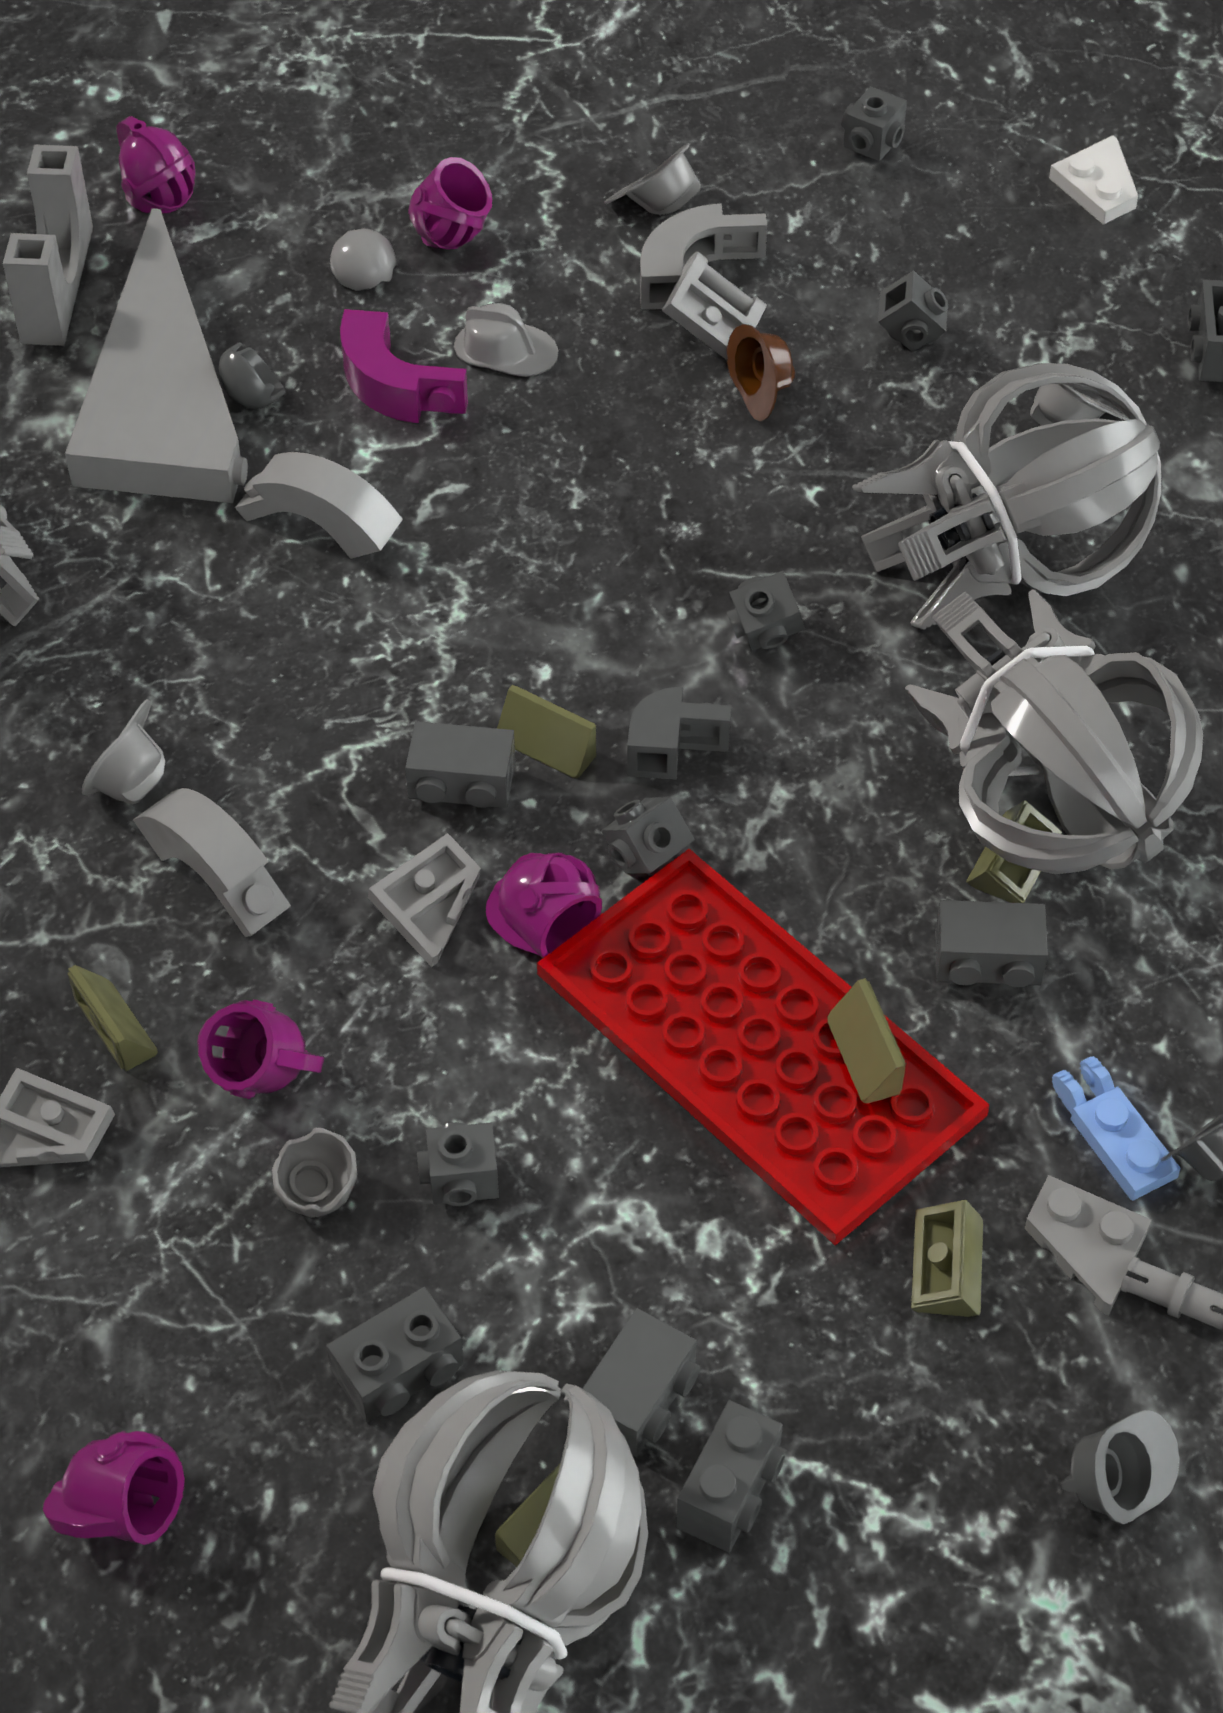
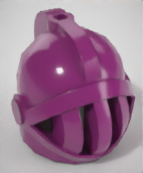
M132 116L119 122L116 126L120 146L118 160L122 176V189L128 203L132 207L146 213H151L152 208L160 209L162 213H170L181 208L192 196L195 185V165L188 150L181 144L174 133L166 129L154 126L146 127L144 121ZM150 192L151 198L145 196V194Z
M449 157L442 160L415 189L410 199L409 218L426 246L456 249L470 242L483 229L486 216L492 208V194L483 174L472 163L463 158Z
M529 853L521 856L510 867L505 876L496 883L486 904V916L489 924L506 942L520 949L540 955L542 958L600 916L602 911L599 886L596 884L595 876L590 868L580 859L563 853Z
M255 999L252 1001L242 1000L218 1010L206 1020L197 1040L198 1055L203 1069L210 1079L223 1090L229 1091L230 1095L247 1099L255 1097V1093L270 1094L281 1090L298 1077L300 1070L321 1073L324 1056L309 1053L305 1049L306 1041L297 1024L291 1018L277 1011L276 1007L273 1006L274 1004ZM221 1025L229 1027L226 1036L216 1034ZM212 1046L223 1047L222 1057L212 1054Z
M121 1431L110 1435L108 1439L93 1440L72 1456L62 1480L55 1483L52 1491L44 1501L43 1512L52 1530L60 1534L77 1538L109 1536L143 1545L155 1542L167 1531L177 1515L183 1497L185 1481L182 1463L176 1451L168 1443L164 1442L161 1437L144 1431L126 1433V1431ZM152 1496L160 1497L156 1504H154Z

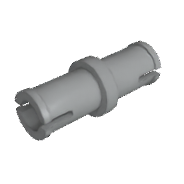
M1135 1256L1132 1258L1127 1270L1147 1278L1149 1281L1148 1283H1143L1124 1275L1121 1291L1130 1292L1168 1308L1167 1314L1179 1318L1183 1314L1223 1331V1315L1213 1311L1214 1307L1223 1309L1222 1293L1195 1283V1276L1186 1272L1178 1276L1143 1262Z

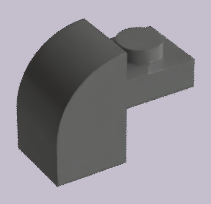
M683 687L658 690L645 697L635 707L630 719L627 744V776L677 780L679 749L729 752L731 706L714 705L712 703H684Z

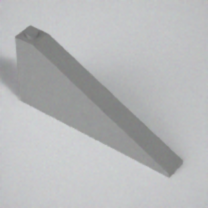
M152 208L65 452L71 485L74 487L233 503L238 485H244L247 479V458L240 455L238 436L160 209Z

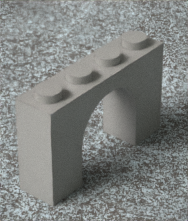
M34 145L27 177L35 211L37 234L11 233L3 260V267L20 343L64 346L93 224L78 146Z

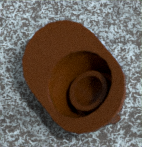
M742 324L733 330L727 346V365L730 377L741 393L752 417L755 420L764 421L769 418L774 409L777 392L789 387L794 381L795 369L792 365L790 349L781 337L774 334L760 333L752 325Z

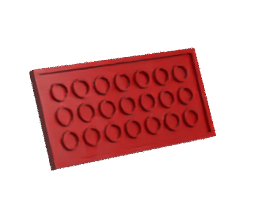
M687 849L537 962V975L835 1246L988 1116L989 1103L886 1016L887 1023L906 1063L900 1095L871 1103H863L827 1022L831 1010L852 987L691 849Z

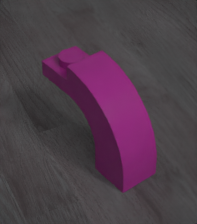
M344 309L340 327L344 373L350 388L364 404L385 416L412 423H419L421 411L466 414L468 404L466 369L423 366L402 361L390 352L391 340L388 312Z

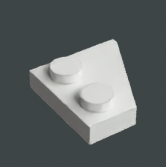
M1110 136L1051 165L1049 179L1103 225L1136 209L1138 194L1119 142L1115 136Z

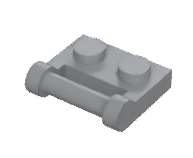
M697 251L685 264L682 275L662 311L727 360V346L733 330L742 324L752 325L756 328L767 304L756 296L750 298L707 264L708 259Z

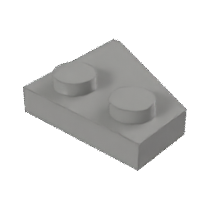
M447 833L371 886L368 891V899L421 957L433 967L438 963L474 890L481 868Z
M16 1068L0 1096V1167L90 1161L115 1113L110 1105Z
M1048 1175L1027 1217L1025 1230L1042 1248L1049 1250L1055 1256L1056 1264L1070 1279L1076 1276L1096 1297L1094 1305L1100 1312L1109 1315L1121 1291L1124 1275L1128 1276L1129 1270H1127L1132 1258L1137 1256L1152 1220Z

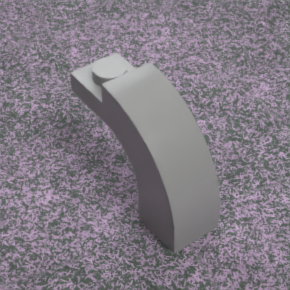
M721 203L694 207L662 222L645 241L640 256L641 310L664 308L682 275L685 264L697 251L705 256L708 262L725 259L765 258L767 237L766 214L723 215Z
M299 452L275 454L265 469L245 485L244 490L246 494L235 507L246 521L277 512H291L304 516L325 529L350 559L381 551L403 520L385 497L356 473L323 457Z
M187 788L177 789L133 819L161 861L177 858L188 864L203 878L245 937L252 936L291 907L265 869L264 865L269 861L255 842L227 812L201 793Z

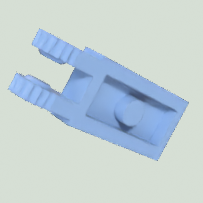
M1090 1056L1082 1060L1080 1063L1081 1067H1079L1083 1079L1096 1096L1089 1101H1086L1082 1087L1070 1072L1062 1070L1053 1075L1052 1083L1055 1093L1061 1098L1062 1103L1070 1112V1120L1130 1200L1134 1201L1178 1178L1180 1166L1173 1157L1163 1162L1160 1160L1169 1152L1118 1086L1114 1087L1110 1073L1102 1066L1098 1058Z

